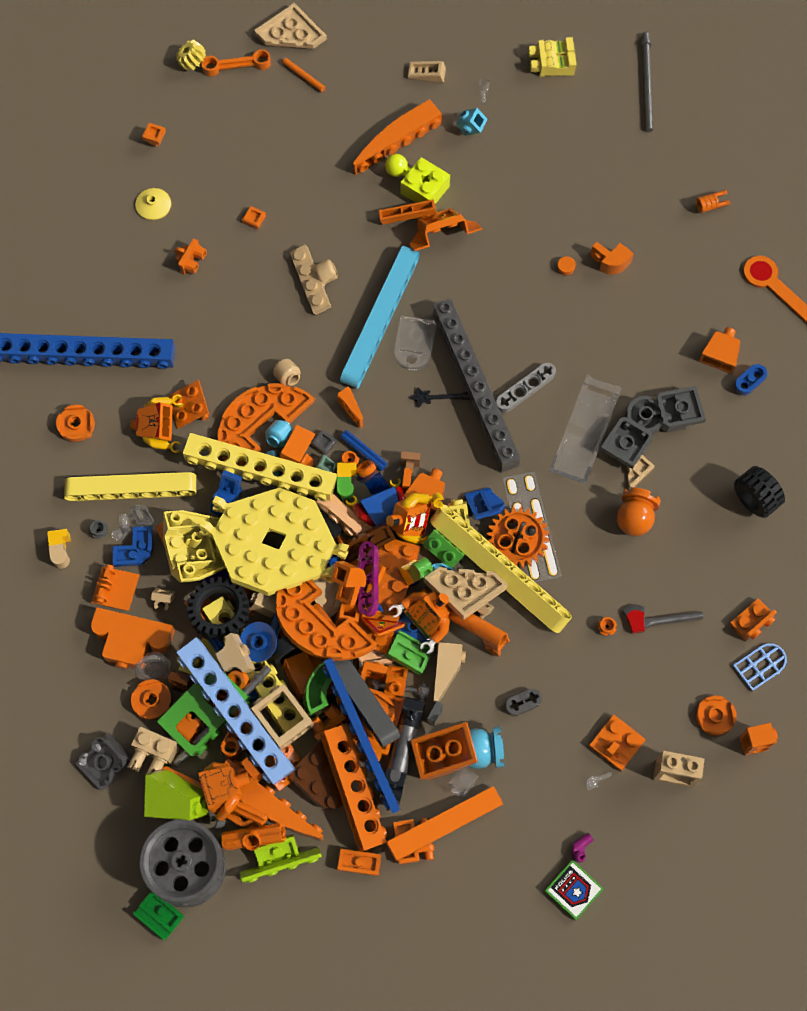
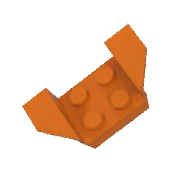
M449 208L439 211L435 215L418 218V232L411 241L410 246L414 251L430 247L427 232L435 233L440 231L442 227H454L458 225L457 223L467 234L482 230L483 228L477 222L465 220L460 213Z

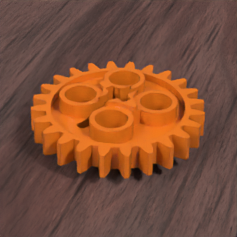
M512 507L511 513L504 509V516L498 514L499 520L492 519L495 526L489 525V530L492 532L487 533V537L491 538L488 541L516 566L520 564L522 569H524L525 563H528L531 567L532 560L538 563L539 559L537 556L544 557L542 550H548V546L544 544L550 541L549 538L545 537L549 535V531L544 530L547 528V524H541L543 521L542 517L536 519L537 512L531 515L530 508L523 512L522 507L519 508V511ZM512 522L518 525L515 529H509L507 526ZM524 522L525 526L521 531V538L517 541L515 552L511 553L515 545V537H518L521 525ZM528 529L536 531L532 536H528L525 532ZM503 540L511 542L508 547L501 546ZM522 546L529 548L527 553H520L518 550Z

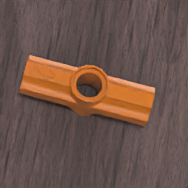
M254 823L248 828L224 831L221 835V843L226 851L241 848L256 850L261 845L285 842L286 830L282 823L264 826Z

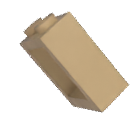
M285 684L272 688L267 697H261L256 700L251 708L281 750L314 727L312 720ZM282 694H285L303 720L281 737H278L260 711Z
M663 751L656 759L653 780L694 788L702 779L705 758Z

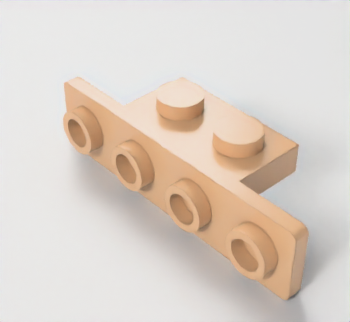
M334 494L331 501H316L317 506L331 520L339 524L350 537H355L372 528L360 520Z

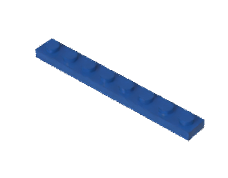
M330 658L324 661L326 665L323 667L325 675L333 680L334 685L331 688L335 696H340L342 700L340 708L344 716L348 715L351 720L348 726L352 734H357L360 740L356 742L361 754L365 752L368 758L365 763L369 772L374 771L377 779L373 781L378 792L383 791L385 798L382 801L386 810H391L393 814L399 811L400 807L333 659Z

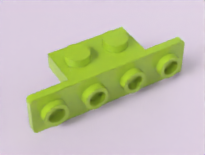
M294 834L286 836L285 842L261 845L258 849L254 850L259 866L241 871L240 879L241 882L246 881L250 883L264 875L273 876L280 870L294 869L298 867V864L316 862L318 858L322 857L320 849L316 847L299 853Z

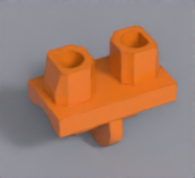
M194 238L189 246L184 245L182 248L177 247L174 250L177 255L175 260L179 262L178 266L181 268L180 273L184 275L186 272L195 274L199 267V264L194 261L195 257L204 260L207 255L206 249L200 246L199 241Z
M333 703L324 709V713L329 717L324 722L318 715L311 719L314 723V727H312L314 737L318 741L321 739L320 733L344 725L342 721L346 719V716H344L341 708L339 709Z

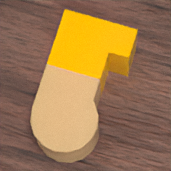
M67 529L47 531L51 561L58 569L66 568L70 563V558L66 552V542H71L70 533Z

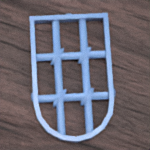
M764 644L735 663L733 667L750 690L754 691L774 676L780 674L786 666L787 657L780 646ZM766 646L775 647L768 653H765L762 649ZM760 650L763 654L761 655L762 657L752 662L749 657ZM779 650L783 656L772 662L769 658L770 654ZM766 658L769 662L768 666L759 671L756 664ZM784 659L783 667L778 670L776 667L777 663ZM747 660L750 663L748 664L749 666L740 671L737 665ZM753 667L756 673L747 680L743 673ZM773 667L776 673L765 679L763 673ZM760 676L763 682L753 688L749 682Z

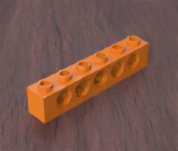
M347 724L320 733L358 851H364L386 843L387 832L384 826H381L379 820L380 811L377 806H374L372 800L374 794L372 788L367 785V773L365 768L361 767L359 761L360 752L354 746L352 740L354 735ZM339 742L345 745L346 750L344 753L338 750ZM345 762H349L352 765L351 772L345 770ZM353 781L356 782L359 786L357 792H354L351 789V783ZM359 801L365 804L364 812L358 809ZM366 821H369L372 825L370 832L364 828Z

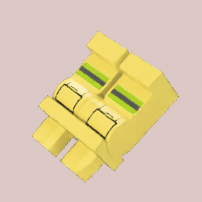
M568 37L565 41L538 40V45L529 46V58L538 59L530 61L531 72H539L540 77H545V75L567 76L575 74L577 64L573 37Z

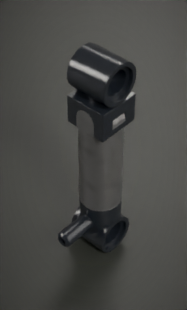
M405 697L397 729L400 738L394 741L388 768L385 773L398 805L401 801L413 752L411 740L417 737L425 707V701ZM383 791L380 792L378 804L384 805L382 801L385 798Z

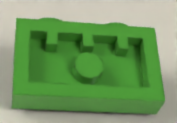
M437 529L433 530L423 543V546L445 565L452 568L461 559L466 557L459 548Z

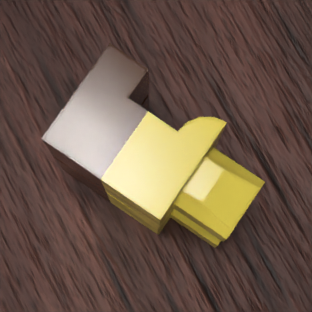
M196 659L194 661V667L196 669H198L197 666L200 662L199 659ZM177 660L179 669L177 673L170 672L168 681L173 690L185 693L194 682L189 676L191 671L188 667L184 669Z

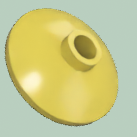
M150 188L138 195L135 207L138 214L144 219L158 220L169 212L171 200L165 191L158 188Z

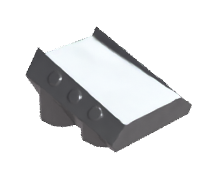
M106 732L102 737L96 738L92 742L91 748L87 752L82 753L75 764L99 790L103 791L127 768L132 755L124 749L113 735Z

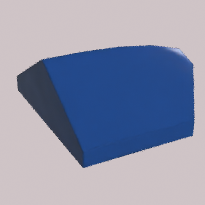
M489 487L464 494L470 515L475 520L500 514L505 508L503 500L494 494Z

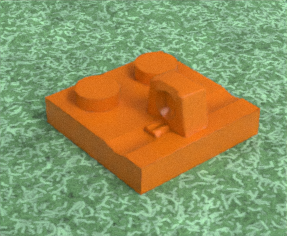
M613 715L589 747L621 772L646 739L617 716Z

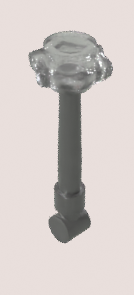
M374 679L372 681V689L385 690L386 682L381 683L378 679ZM423 682L418 688L405 686V692L417 693L420 700L424 701L425 698L429 697L430 686H426L427 682Z

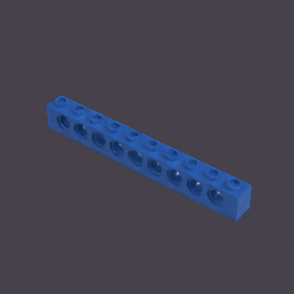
M0 333V363L2 361L15 364L20 362H28L30 364L47 363L50 365L63 363L70 366L84 364L86 366L103 365L105 367L119 365L125 368L139 366L141 368L158 367L160 369L174 367L175 345L173 339ZM80 350H84V352L80 354L77 353ZM121 351L120 354L114 355V353ZM135 352H140V353H139L138 355H136V356L133 355V353H135ZM153 353H158L156 356H151Z

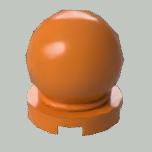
M632 487L631 491L624 489L621 498L624 503L621 504L616 519L620 529L630 536H642L649 532L655 522L654 511L658 510L661 502L659 496L654 498L650 495L651 491L642 488Z

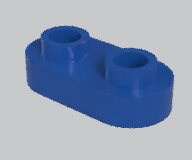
M760 364L752 365L737 378L734 385L736 392L740 395L750 394L765 381L767 369Z

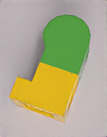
M337 463V494L342 501H349L353 498L354 487L351 483V476H357L356 463Z
M423 557L418 561L412 560L400 567L399 571L407 585H410L433 571L431 562L426 557Z

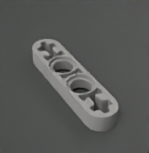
M551 363L542 364L499 395L496 403L500 412L507 413L552 381L556 373L555 366ZM544 370H546V371H549V370H550V371H551L550 375H549L548 373H546L545 375H543V374H544ZM530 379H536L538 381V385L530 386L528 384V381ZM516 389H520L524 392V395L517 397L513 392ZM501 401H508V405L501 406Z

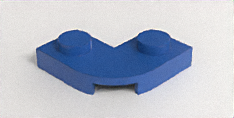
M133 527L132 545L113 546V566H137L146 562L153 551V527Z

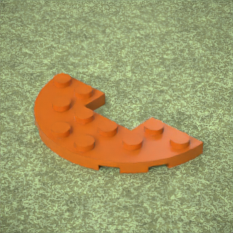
M272 383L258 388L253 387L235 398L225 410L220 427L218 428V441L260 452L261 447L250 438L255 431L275 413L283 421L291 424L315 402V398L298 387L283 386L280 383ZM221 456L223 461L228 458L227 456ZM239 461L236 465L244 466L246 462Z
M312 580L302 582V585L290 589L278 590L276 614L279 625L287 638L302 651L325 660L332 658L333 661H344L359 658L377 648V643L350 617L337 628H334L310 604L322 595V590Z

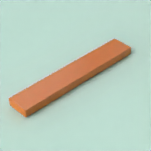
M494 786L387 841L386 844L394 860L398 861L502 806L503 802Z

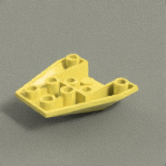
M183 510L163 513V543L171 575L180 583L200 581L226 569L212 537L199 534L201 530L199 525L202 520L216 527L220 518Z

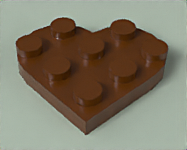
M321 741L307 753L294 767L296 770L287 777L322 809H338L343 803L323 742ZM338 743V750L344 753L345 747ZM345 762L344 768L347 771L349 767V762Z

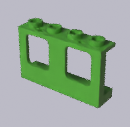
M209 674L206 677L207 685L214 683V674ZM226 674L249 706L250 703L248 701L251 697ZM194 683L157 721L190 756H200L207 749L206 744L210 740H216L222 733L220 730L227 723L224 716L220 718L213 707L205 700L201 692L204 689L199 683L197 685ZM235 706L230 709L229 714L232 718H235L234 715L239 711V708ZM191 711L209 727V732L196 745H192L176 728L177 724Z

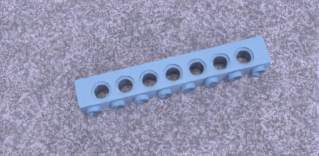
M196 637L177 652L180 656L177 660L184 669L188 667L191 671L189 676L196 685L199 683L204 690L201 692L208 701L212 700L216 705L213 709L220 718L224 716L227 720L225 725L232 734L236 733L240 739L237 741L243 750L248 749L252 754L249 758L256 767L260 765L263 769L262 776L268 783L272 782L276 785L296 770L200 639ZM197 658H202V667L196 669L194 661ZM209 674H214V683L207 685L206 677ZM225 690L227 698L224 701H219L218 693ZM237 706L239 708V715L232 718L229 714L230 709ZM245 723H250L251 731L248 734H243L241 730ZM258 739H261L264 743L260 751L254 749V742ZM269 756H274L276 764L269 768L266 765V759Z

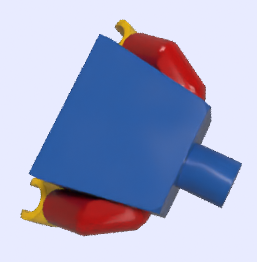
M397 478L398 484H393L392 480H390V488L359 500V503L356 496L353 495L354 502L349 503L346 500L347 506L364 523L369 526H376L386 521L388 516L393 515L395 504L406 498L401 487V479Z

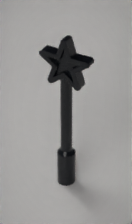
M419 387L417 388V394L411 396V400L418 401V408L423 403L431 404L430 400L470 399L468 392L429 395L430 390L422 392Z

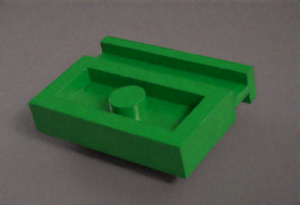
M152 891L133 913L164 941L167 940L185 918L176 908L163 901Z

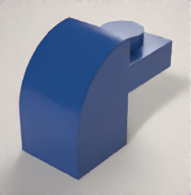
M224 470L221 474L219 489L213 495L212 501L215 496L224 499L226 503L238 501L242 491V487H240L242 477ZM211 501L210 512L222 516V512L213 510L214 504Z

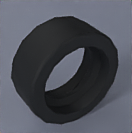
M284 636L277 640V646L272 658L275 664L281 665L285 659L304 651L295 646L287 636Z

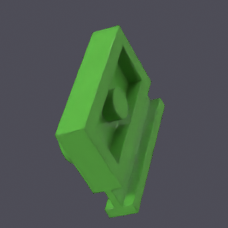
M399 630L386 656L416 674L421 675L431 653L426 654L430 649L429 646L426 645L425 648L420 649L422 642Z

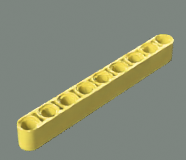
M443 505V507L437 509L431 517L430 523L482 570L485 572H495L508 584L506 591L549 629L556 633H560L572 618L568 610L450 507Z

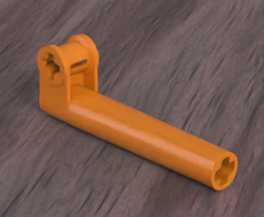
M427 588L421 590V592H426L427 594L433 592ZM451 609L452 613L449 619L481 638L485 649L496 657L501 655L500 651L506 643L510 642L508 633L474 614L462 620Z

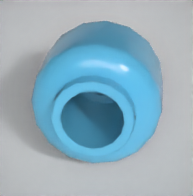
M274 421L265 432L267 443L274 448L284 447L293 432L291 425L287 421Z

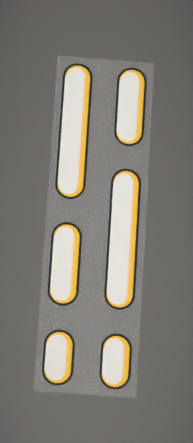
M535 472L503 477L511 512L512 507L516 511H519V508L522 507L523 512L530 508V514L532 515L534 512H537L536 519L542 517L543 521L541 524L546 523L547 528L544 530L549 531V535L545 537L549 538L550 541L549 543H544L548 546V550H542L544 557L538 555L539 562L537 563L532 560L531 567L528 563H525L527 575L534 582L562 577ZM524 522L521 525L518 539L521 538V531L525 526ZM528 529L525 533L528 536H532L536 531ZM526 546L520 547L521 553L529 551V548Z

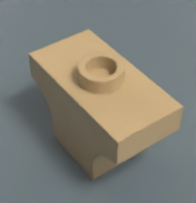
M230 633L225 636L224 648L216 653L225 672H232L239 668L245 673L255 670L249 657L250 651L242 643L239 635Z

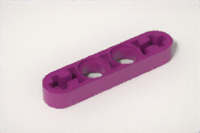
M366 541L359 547L358 568L365 572V568L368 565H372V571L366 574V585L372 584V589L370 592L365 593V587H360L358 610L363 615L371 617L378 611L379 549L372 542Z

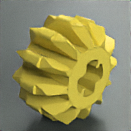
M195 40L187 41L186 44L179 48L176 60L184 69L188 71L194 70L206 57L205 49Z

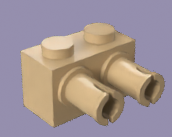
M140 727L131 744L135 752L127 768L139 772L145 757L150 756L153 758V761L146 774L161 771L164 764L172 765L180 746L171 739Z

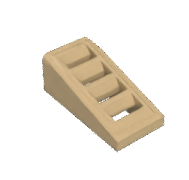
M443 61L410 62L407 77L408 79L441 83L444 82L446 67Z

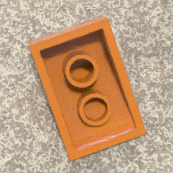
M467 722L411 740L421 780H432L478 762Z

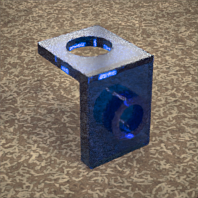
M375 470L366 478L360 476L356 478L357 481L366 485L371 495L390 488L378 470Z

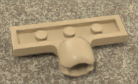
M306 244L291 251V258L313 313L318 315L332 308L324 286L337 279L338 272L335 265L330 259L314 264Z

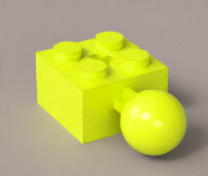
M400 154L389 156L385 162V169L389 175L393 177L404 176V179L401 181V194L415 203L434 199L436 204L450 187V174L422 157L412 169L408 167L405 157Z

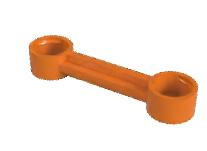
M257 50L253 56L218 60L214 56H207L201 64L203 73L206 76L212 77L217 75L220 70L255 66L258 70H266L271 65V59L268 51ZM261 57L267 58V61L262 63L256 60ZM208 64L216 65V67L212 69L205 68V66Z

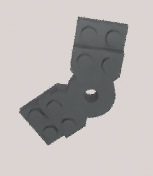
M693 386L661 392L656 400L650 396L635 398L629 404L626 416L619 419L600 450L633 469L650 445L653 434L660 429L665 432L683 430L686 426L705 423L706 418L697 387ZM641 414H647L649 418H644Z

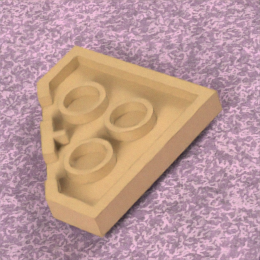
M295 3L254 30L255 35L265 45L314 49L327 40V35Z
M438 567L424 577V583L436 592L438 596L441 593L448 596L449 602L447 605L462 620H465L501 594L508 586L501 577L492 571L477 573L475 570L459 569V571H453Z

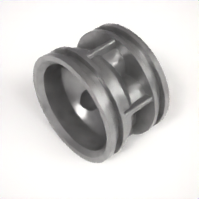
M174 820L161 825L147 838L141 851L140 870L148 888L159 898L172 906L188 908L205 903L217 893L225 878L226 858L221 845L206 827L190 820ZM171 839L178 840V848L174 852H167L165 850V844ZM196 839L203 841L201 851L193 853L189 850L191 841ZM185 858L187 864L182 865L180 868L178 861H182ZM161 862H167L169 865V871L164 876L156 874V867ZM201 862L209 865V872L204 877H198L194 870L195 866ZM180 876L186 877L188 880V887L182 892L176 891L174 887L175 880Z

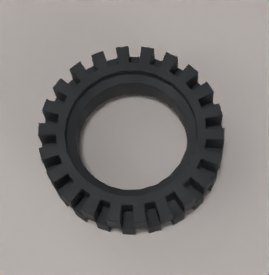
M213 577L209 578V583H206L204 580L201 582V587L199 585L194 587L195 592L191 591V599L187 600L188 606L186 607L191 625L198 634L201 633L204 638L209 636L210 640L214 641L215 637H218L219 641H221L224 636L230 633L239 634V629H244V623H248L250 605L247 594L242 586L239 587L238 584L232 583L230 578H226V581H223L222 577H218V581H215ZM218 593L231 596L237 603V609L229 621L223 624H211L202 618L200 612L205 599Z

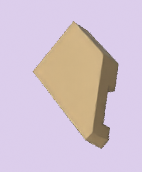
M643 455L633 469L627 468L628 489L630 491L632 487H635L655 467Z

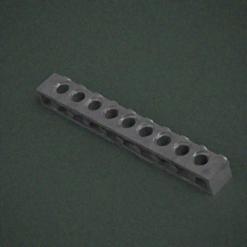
M451 298L433 304L434 318L465 390L469 394L471 404L501 473L519 467L520 456Z

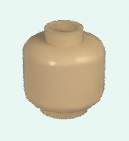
M283 359L275 364L273 376L283 386H293L300 379V369L292 360Z

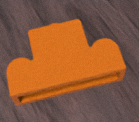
M96 607L91 623L92 631L97 638L106 640L102 653L103 658L106 662L113 663L120 669H127L129 667L142 670L149 648L151 647L156 653H165L169 650L175 633L173 625Z

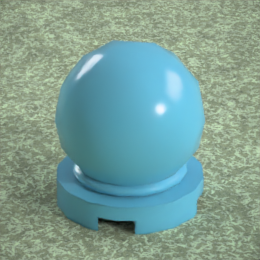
M493 727V732L491 733L484 729L475 728L470 730L478 762L468 766L469 768L482 769L492 762L495 763L496 768L504 767V762H500V759H504L503 739L501 735H498V733L502 732L501 727Z

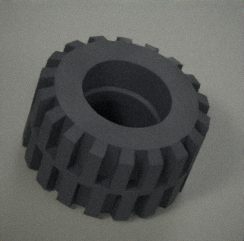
M752 466L734 481V489L738 498L750 512L758 517H768L785 503L782 487L762 467Z

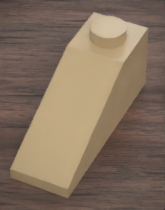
M439 642L433 705L437 701L440 702L460 670L461 663H465L466 651H462L463 644Z

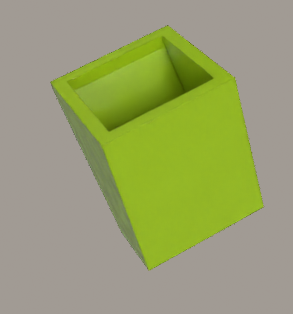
M169 770L146 774L144 817L193 820L208 814L209 809L202 789Z

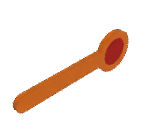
M765 256L750 258L743 269L746 281L758 288L768 287L807 323V305L777 278L778 268L775 262Z

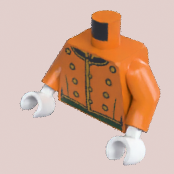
M434 591L430 594L415 592L403 599L401 604H395L389 608V611L393 608L398 609V614L393 617L399 616L405 608L404 613L428 640L431 638L429 642H423L420 646V649L425 648L427 644L430 646L426 654L432 653L435 649L434 645L438 644L449 632V616L452 612L446 605L449 602V598L444 593L438 596Z

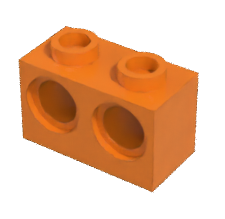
M771 723L748 727L739 736L744 755L768 751L777 743V731L775 728H772Z

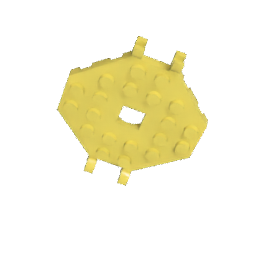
M280 487L232 503H226L224 499L215 496L212 501L214 504L213 510L223 514L216 527L202 520L199 528H201L199 534L212 537L232 583L267 596L275 594L276 591L284 588L290 589L302 585V582L311 579L313 581L323 579L328 583H334L331 581L334 569L326 568L332 554L346 559L349 545L335 543L315 500ZM273 531L285 536L279 549L262 543L268 532Z

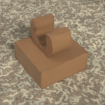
M402 451L401 465L411 469L413 474L414 467H420L421 453Z

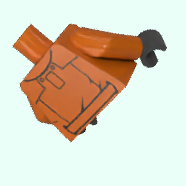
M213 762L204 769L199 768L197 772L208 809L213 814H216V816L210 817L211 822L216 821V825L213 827L215 829L224 827L225 819L238 805L239 800L243 798L241 787L250 784L251 780L248 772L237 775L231 766Z

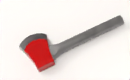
M632 604L623 610L632 634L645 632L646 628L654 625L703 619L702 611L645 618V607Z

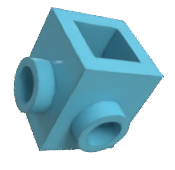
M478 108L463 110L459 114L456 125L463 134L468 136L481 133L488 119Z

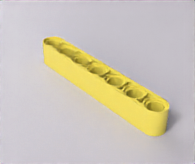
M191 472L69 477L65 479L64 499L68 501L183 497L196 494V474Z

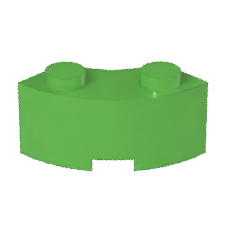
M324 662L311 673L304 687L303 705L308 716L329 705L327 689L333 680L331 677H326L323 667L326 666Z

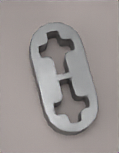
M529 689L509 698L506 702V712L511 716H519L537 708L542 701L541 693L537 689ZM530 694H532L533 697H538L536 699V703H533V701H529L526 703L525 701L529 699ZM512 702L515 704L522 702V705L518 706V711L510 709Z

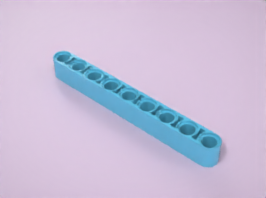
M406 246L401 247L342 372L341 383L357 389L360 387L420 257L419 251H414Z

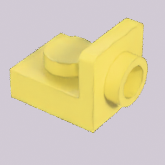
M462 499L451 500V503H448V507L470 525L467 501Z

